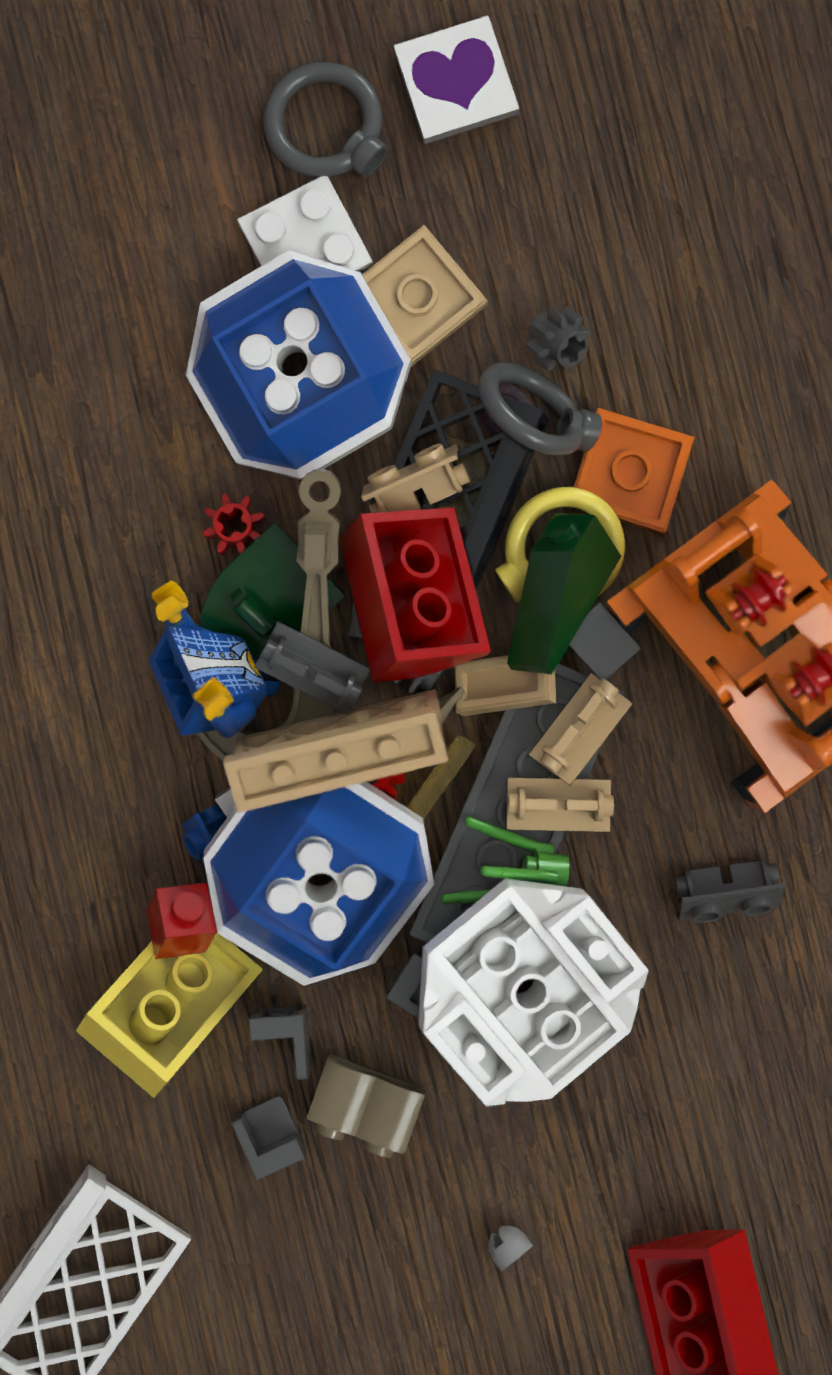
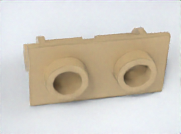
M442 444L428 447L414 456L415 463L400 470H397L395 465H390L374 472L367 478L369 484L363 487V502L373 497L375 498L376 502L369 505L371 513L420 510V503L414 491L420 488L423 489L430 505L463 491L462 485L471 481L463 463L456 466L452 464L453 461L458 459L456 444L446 449L443 448Z
M591 673L529 755L571 786L633 703L619 694V690L604 678L600 680Z
M507 778V830L610 832V816H613L614 813L611 780L575 779L570 786L562 779Z

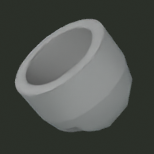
M510 1225L499 1227V1235L492 1233L488 1241V1252L501 1272L534 1246L520 1229Z

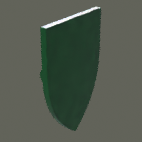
M276 522L269 526L221 572L206 597L199 626L212 632L240 636L246 641L254 660L259 659L278 621L301 632L307 574L296 561L297 543ZM328 577L330 610L345 597V593Z

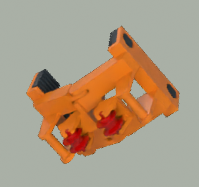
M772 479L606 602L608 612L628 634L650 619L713 699L719 704L718 707L757 761V764L731 783L749 807L763 813L768 812L832 764V717L808 734L795 726L774 695L775 693L798 716L805 727L832 708V580L827 579L825 581L828 574L782 521L792 502ZM736 548L746 561L705 591V594L731 628V631L728 633L700 599L699 579L697 576ZM787 629L793 638L767 658H764L756 647L764 646Z

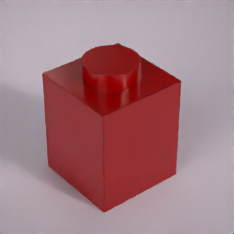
M208 883L156 889L146 910L155 959L206 953L217 933Z

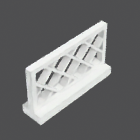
M88 1164L0 1290V1368L11 1375H40L32 1369L41 1367L42 1375H49L48 1365L78 1359L80 1375H97L191 1241V1235L108 1182L104 1173ZM108 1199L127 1211L128 1228L99 1233L96 1215ZM134 1216L147 1224L136 1226ZM91 1224L93 1235L82 1237ZM159 1231L174 1241L163 1257L142 1261L138 1235ZM131 1237L136 1262L106 1268L101 1243ZM95 1245L99 1270L69 1276L66 1258L73 1249ZM61 1267L63 1278L52 1280ZM154 1269L150 1277L145 1281L144 1271ZM138 1272L141 1289L136 1297L132 1300L112 1304L108 1279ZM101 1280L106 1305L76 1311L71 1286ZM65 1288L69 1313L39 1319L36 1301L43 1292ZM30 1311L32 1321L22 1323V1321ZM124 1312L116 1324L114 1314ZM108 1316L111 1333L106 1340L82 1347L78 1322ZM71 1324L75 1348L46 1354L41 1330ZM29 1332L35 1333L39 1356L18 1361L2 1351L12 1336ZM95 1355L86 1367L84 1357Z

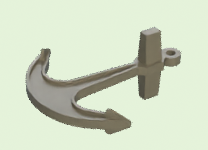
M316 469L305 475L299 487L300 500L309 509L298 520L296 561L307 574L301 633L331 648L328 573L339 562L338 539L340 521L329 510L340 499L341 485L337 476L331 471ZM318 481L325 482L330 488V495L323 500L314 498L310 491L313 483ZM458 687L452 693L439 699L442 723L457 700L465 693L462 687ZM294 688L293 705L289 715L279 726L272 729L336 714L335 708ZM242 729L231 738L222 737L216 730L197 733V735L224 762L225 756L234 754L236 738L263 731L251 732ZM377 779L371 780V781H367V782H368V783H372V782L376 781Z

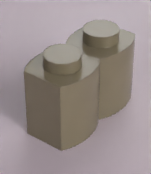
M329 1055L306 1119L316 1123L314 1130L321 1135L336 1140H343L345 1134L355 1136L364 1140L363 1148L382 1157L392 1158L393 1152L405 1154L426 1089L400 1078L377 1072L358 1063Z

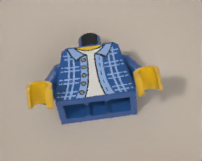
M171 580L151 593L152 599L158 604L155 608L156 616L160 621L164 622L167 628L148 661L180 735L216 730L222 737L231 738L254 720L256 710L265 696H272L277 693L280 680L255 668L256 662L249 647L240 636L212 632L196 625L185 609L189 604L184 591L176 582Z

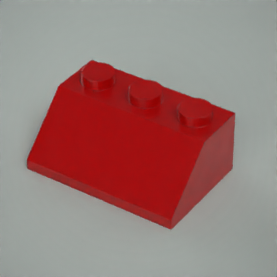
M455 508L360 514L339 538L373 683L421 678L488 655L491 650Z
M745 1229L701 1230L632 1246L627 1249L655 1375H778Z

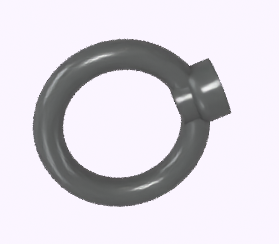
M335 62L308 63L287 73L269 94L263 116L265 137L275 156L295 172L311 177H332L353 169L363 178H368L384 161L389 146L379 139L382 129L380 100L369 81L356 70ZM319 82L335 83L348 89L357 98L363 116L361 130H358L349 138L343 151L327 157L311 156L296 149L288 140L283 126L284 111L293 95L300 89Z
M499 362L488 366L481 373L478 381V391L484 408L493 421L506 434L525 447L550 456H565L576 450L587 452L597 442L602 429L601 416L589 410H577L571 399L555 383L537 371L516 363ZM505 382L519 385L545 401L559 417L556 424L557 435L544 433L532 427L515 414L502 398L499 384Z

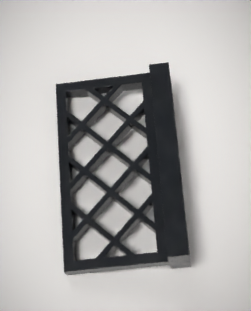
M434 369L394 465L397 470L408 466L410 461L411 464L415 463L414 450L419 439L436 432L439 435L443 448L450 447L444 429L468 418L471 419L480 442L458 451V459L453 461L452 464L456 466L458 465L457 461L483 450L490 466L485 479L469 486L464 484L462 485L463 491L431 505L422 489L427 504L422 505L420 510L437 509L457 499L464 498L470 515L466 525L461 527L460 531L475 591H477L536 451L520 444L505 432L486 439L476 416L486 411L482 403L472 406L469 398L471 396L481 400L478 386ZM443 385L460 392L466 410L440 421L434 403ZM502 396L506 404L522 420L542 432L545 431L549 418L543 409L525 402L521 404ZM431 415L434 424L425 427L427 419ZM499 444V447L493 458V455L489 447ZM480 490L473 504L470 494Z

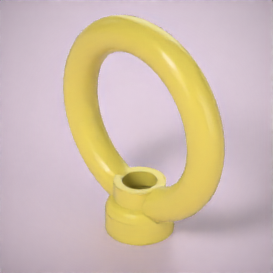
M557 487L535 495L518 510L510 523L506 535V562L494 569L516 603L521 601L529 564L525 555L527 534L540 516L552 509L561 507L577 508L590 515H596L622 557L599 596L610 587L623 563L625 538L618 516L606 501L585 489Z

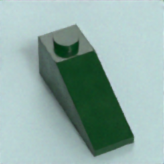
M554 513L533 547L507 661L511 670L552 675L622 557L596 515Z

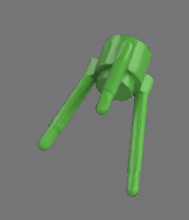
M473 817L465 819V825L534 853V856H524L521 868L483 866L480 870L483 876L567 887L569 858L567 855L554 854V844L536 842ZM490 890L443 894L440 900L443 904L474 903Z

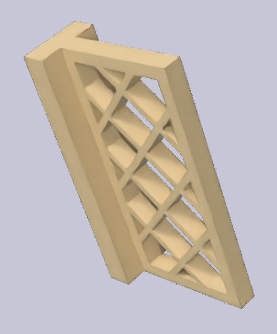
M436 689L352 709L347 714L340 712L236 738L234 754L225 756L223 764L238 813L448 762V754L442 732L440 703Z

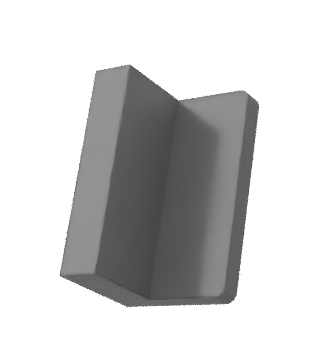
M308 1005L256 1009L249 1019L251 1041L294 1038L296 1079H308L312 1068Z

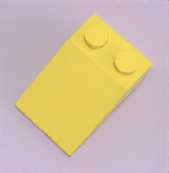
M216 933L206 953L155 959L151 941L89 1010L76 1032L149 1095L155 1098L263 969L231 941Z

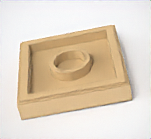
M425 225L362 274L412 362L411 367L488 304V300Z

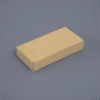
M509 655L473 660L454 666L455 690L458 687H462L465 691L455 703L456 713L462 716L554 704L556 703L555 670L552 675L511 670L507 664Z

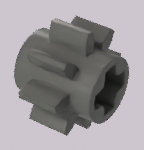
M568 306L562 313L553 307H549L547 311L539 314L530 325V341L526 343V347L536 354L534 361L549 372L556 364L565 371L569 370V367L578 364L588 351L589 341L587 337L591 335V330L581 324L584 317Z

